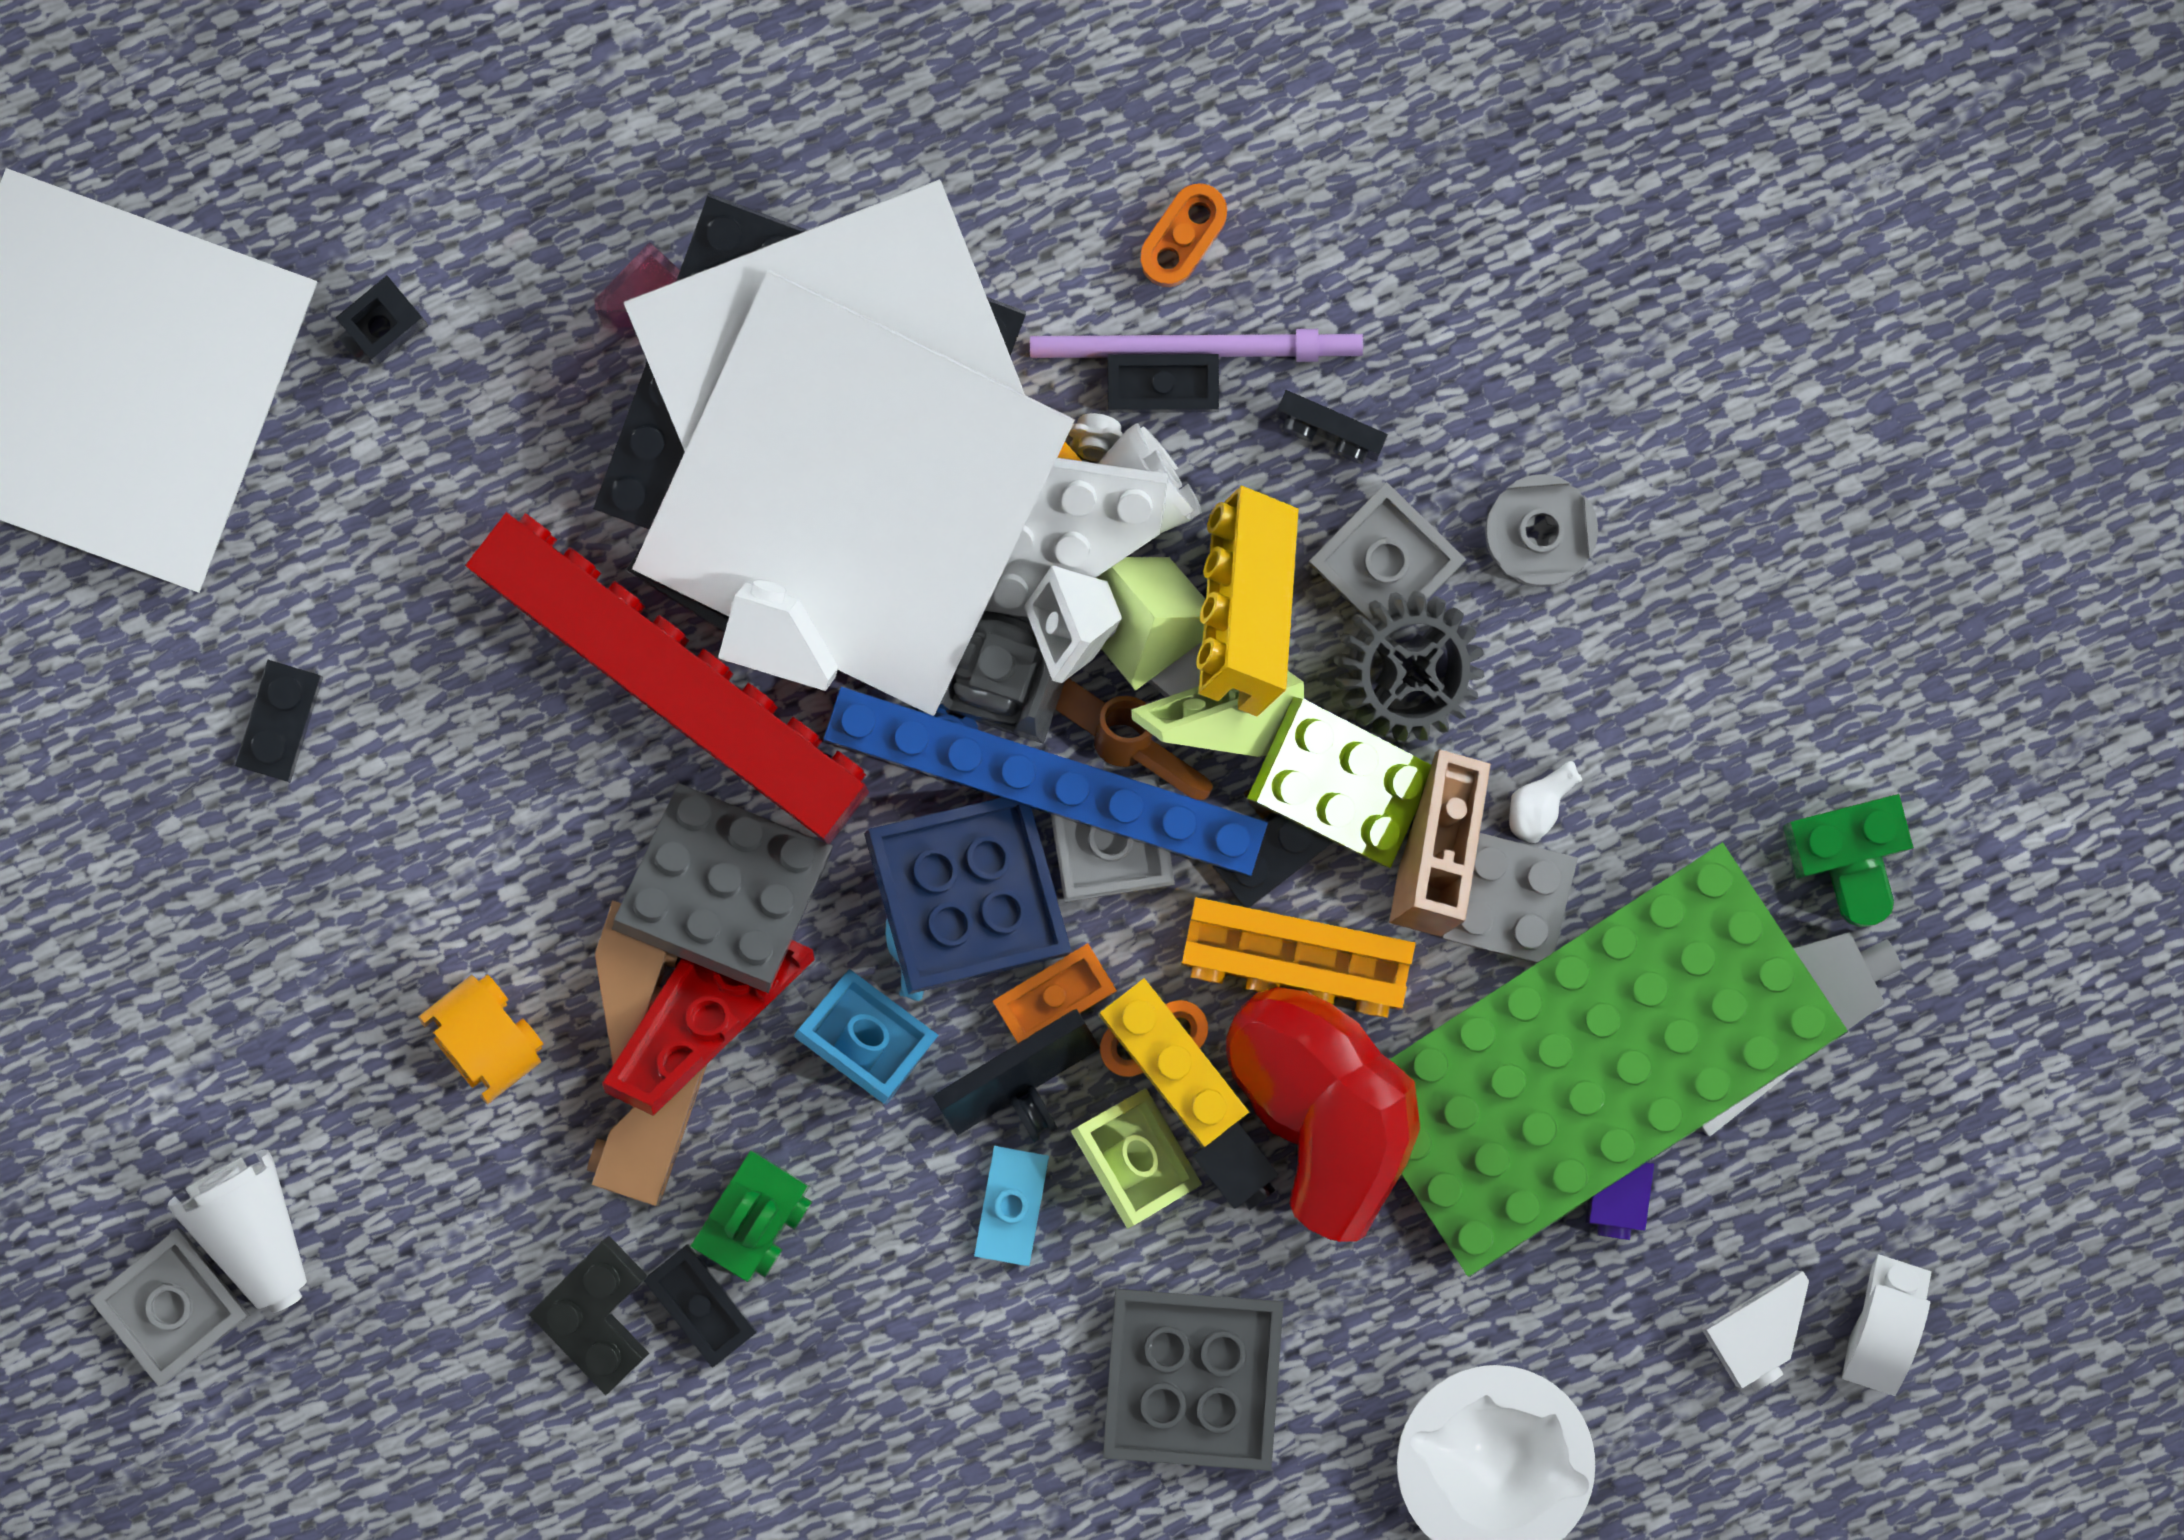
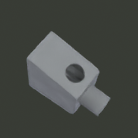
M1849 932L1793 948L1847 1030L1884 1004L1883 997L1875 982L1902 969L1898 955L1888 939L1860 952Z

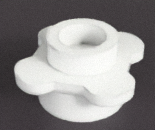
M1096 413L1082 415L1078 418L1077 424H1073L1069 435L1073 437L1069 446L1084 459L1099 462L1123 435L1121 425L1117 420L1107 415Z

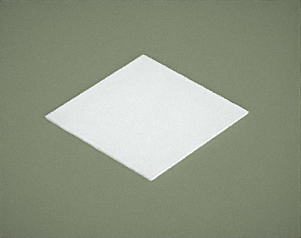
M6 168L0 182V520L200 593L318 282Z
M940 179L623 302L684 451L688 447L768 270L1025 395Z
M768 270L632 569L727 616L730 615L735 594L745 582L753 584L756 580L776 583L786 589L785 595L799 598L838 665V670L934 716L1075 419Z

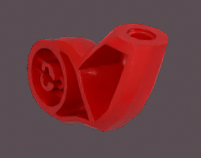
M1276 987L1258 992L1236 1012L1226 1036V1057L1233 1079L1251 1101L1255 1114L1272 1133L1298 1145V1167L1289 1202L1294 1217L1307 1229L1327 1239L1338 1242H1357L1366 1236L1381 1207L1407 1166L1418 1137L1420 1118L1415 1081L1395 1063L1381 1054L1358 1022L1331 1003L1305 991Z

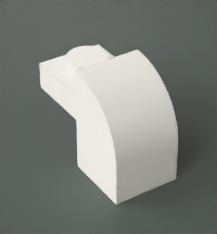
M1879 1254L1877 1255L1870 1271L1863 1311L1849 1338L1841 1379L1896 1396L1913 1362L1925 1327L1931 1302L1926 1300L1931 1271Z

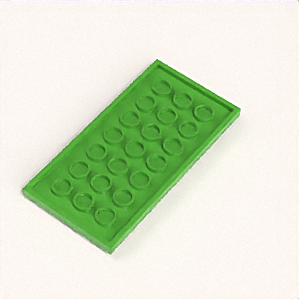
M1722 842L1389 1059L1415 1081L1420 1118V1131L1402 1176L1466 1275L1471 1277L1578 1208L1599 1192L1646 1162H1649L1848 1033V1030Z

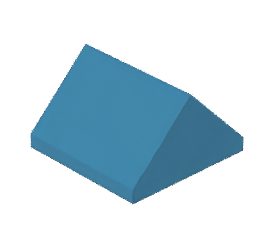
M849 969L800 1026L793 1037L883 1104L887 1105L936 1040L938 1034Z

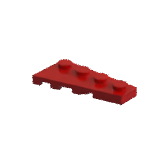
M792 940L769 993L682 958L602 1082L604 1092L654 1116L815 960L813 949Z

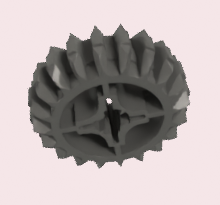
M1413 591L1406 604L1403 596L1395 592L1389 596V610H1386L1380 602L1374 600L1369 603V610L1373 616L1371 620L1368 621L1358 614L1352 616L1353 624L1360 631L1356 637L1348 633L1340 635V641L1351 649L1349 654H1338L1334 657L1335 664L1348 669V672L1340 674L1334 679L1335 685L1340 689H1351L1343 697L1342 704L1349 710L1358 708L1355 721L1363 727L1373 722L1372 732L1377 736L1384 738L1392 730L1393 738L1398 742L1405 743L1412 730L1417 739L1426 741L1430 735V724L1441 733L1449 732V723L1445 717L1449 713L1459 719L1466 718L1465 710L1458 704L1463 697L1471 701L1478 699V693L1468 687L1469 680H1480L1485 677L1484 671L1470 665V662L1478 660L1484 653L1483 649L1477 645H1467L1474 639L1477 632L1469 624L1460 626L1464 616L1460 610L1452 608L1446 611V601L1437 596H1434L1427 603L1425 595L1419 591ZM1424 624L1431 626L1423 636L1417 633L1410 641L1402 644L1393 641L1388 636L1393 631L1407 625ZM1445 644L1448 664L1445 678L1441 683L1436 676L1435 668L1438 659L1444 653L1441 647ZM1375 651H1378L1382 657L1383 668L1379 677L1375 680L1378 686L1373 690L1370 680V667ZM1394 651L1406 659L1408 657L1413 659L1412 664L1417 668L1415 671L1424 679V682L1412 675L1410 677L1406 675V670L1402 666L1403 662L1394 655ZM1413 691H1422L1430 697L1426 702L1408 709L1388 708L1395 699L1401 701L1407 694Z

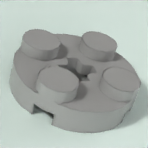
M1546 474L1521 478L1502 492L1488 514L1485 527L1488 551L1501 572L1523 585L1551 587L1566 582L1581 571L1594 551L1598 538L1596 513L1585 495L1583 496L1577 488L1569 485L1570 483L1566 480ZM1545 516L1546 524L1556 526L1557 535L1548 538L1547 546H1537L1535 538L1527 537L1526 528L1534 526L1535 517Z

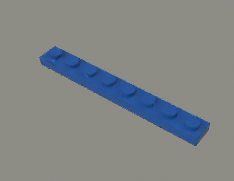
M840 687L823 739L824 742L1248 877L1252 875L1268 822L844 687Z

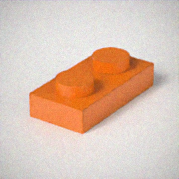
M1087 943L994 999L993 1003L1015 1040L1019 1043L1072 1010L1077 1009L1081 1014L1114 994L1117 990Z

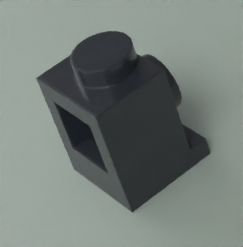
M387 275L336 317L346 330L338 336V339L359 363L368 356L376 366L381 364L419 331L422 332L429 326ZM379 318L387 319L390 323V330L382 337L373 336L371 334L372 323Z

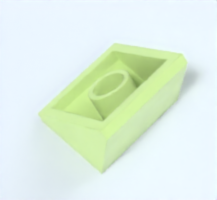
M1126 557L1096 577L1097 579L1108 581L1122 616L1116 632L1111 638L1107 639L1101 650L1135 691L1203 641L1204 624L1200 622V612L1205 598L1170 557Z
M1146 1088L1071 1130L1072 1135L1127 1229L1202 1185Z

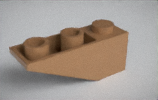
M612 900L595 951V959L614 1065L662 990L660 984L666 966L676 968L680 957L612 930L614 918L621 906V903Z

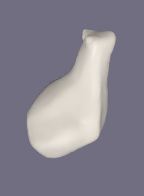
M1568 761L1564 763L1559 769L1543 779L1527 784L1512 794L1509 825L1512 833L1517 838L1529 843H1537L1553 827L1558 818L1561 798L1576 783L1582 781L1574 762Z

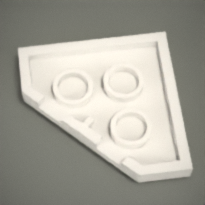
M1057 458L984 611L1028 617L1024 605L1051 566L1096 578L1160 535L1169 474Z

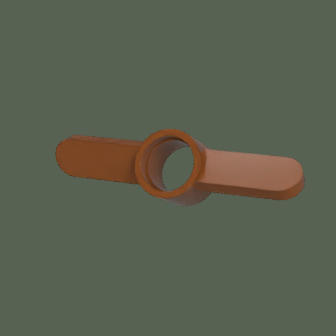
M1070 678L1065 680L1055 710L1094 736L1096 752L1104 761L1118 767H1129L1140 763L1187 796L1197 800L1208 798L1213 788L1211 781L1151 740L1152 734L1132 720L1131 710L1146 705L1144 701L1132 696H1118L1105 703ZM1127 725L1135 729L1140 736L1134 738L1120 737L1114 734L1109 727Z

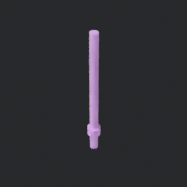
M1296 329V334L1030 336V358H1108V355L1219 354V357H1296V362H1318V356H1363V334H1318V329Z

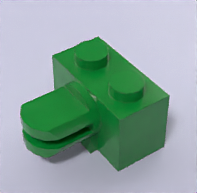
M1899 794L1802 818L1783 825L1796 878L1801 879L1829 871L1841 916L1848 924L1857 927H1871L1884 921L1892 913L1894 898L1883 857L1914 848Z
M750 1150L709 1214L708 1219L692 1242L691 1247L746 1282H750L756 1273L765 1278L783 1250L775 1245L786 1225L796 1230L813 1202L805 1197L810 1185L754 1150Z

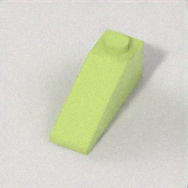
M1288 671L1286 691L1257 717L1238 710L1239 690L1232 688L1219 701H1215L1198 694L1199 686L1132 709V720L1162 742L1255 757L1267 756L1293 696L1304 699V681Z

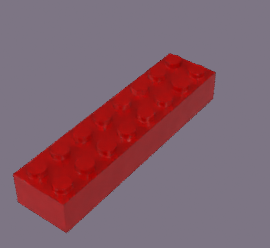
M506 512L465 566L486 585L827 844H831L870 793L862 782L866 777L864 770L838 750L832 758L820 751L818 746L822 740L819 739L815 732L792 716L789 722L785 724L774 716V712L778 709L774 704L775 702L750 683H747L741 691L729 681L734 675L730 668L703 648L698 656L691 653L685 648L690 640L665 618L658 614L655 620L651 622L641 615L645 606L640 603L641 601L619 583L613 581L608 589L599 583L597 579L601 573L596 569V566L577 551L569 547L562 555L553 548L557 539L551 535L552 533L528 514L524 513L518 521Z

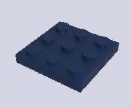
M998 798L870 828L864 833L908 994L1065 957L1072 952L1031 807Z

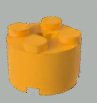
M471 974L420 1014L418 1018L424 1028L433 1021L435 1022L438 1029L433 1032L436 1035L433 1040L472 1088L480 1082L485 1085L487 1090L481 1094V1099L488 1105L541 1063L537 1053L544 1044L523 1018L516 1024L503 1010L507 1006L508 998L488 974L479 981Z

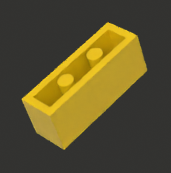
M1145 978L1098 1014L1201 1147H1206L1249 1113L1244 1104Z

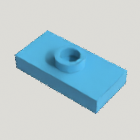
M994 1146L974 1257L1030 1266L1049 1161L1048 1155Z

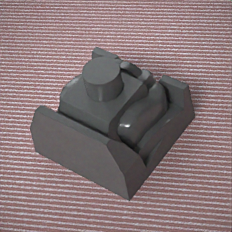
M984 611L939 708L945 709L948 713L963 718L968 717L978 723L1044 744L1065 681L1063 683L1052 681L1030 622L1003 613Z

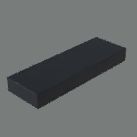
M1075 1009L950 1084L932 1097L958 1136L1011 1104L1009 1099L1014 1096L1017 1098L1024 1096L1028 1093V1088L1033 1085L1035 1088L1039 1087L1098 1051L1100 1047L1082 1016Z

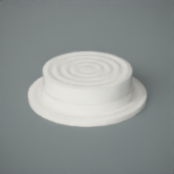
M1485 1365L1469 1368L1447 1377L1430 1389L1410 1413L1400 1437L1397 1453V1476L1400 1491L1409 1513L1420 1529L1431 1540H1562L1575 1527L1589 1502L1595 1478V1453L1592 1438L1583 1416L1570 1398L1556 1385L1533 1372L1521 1368Z

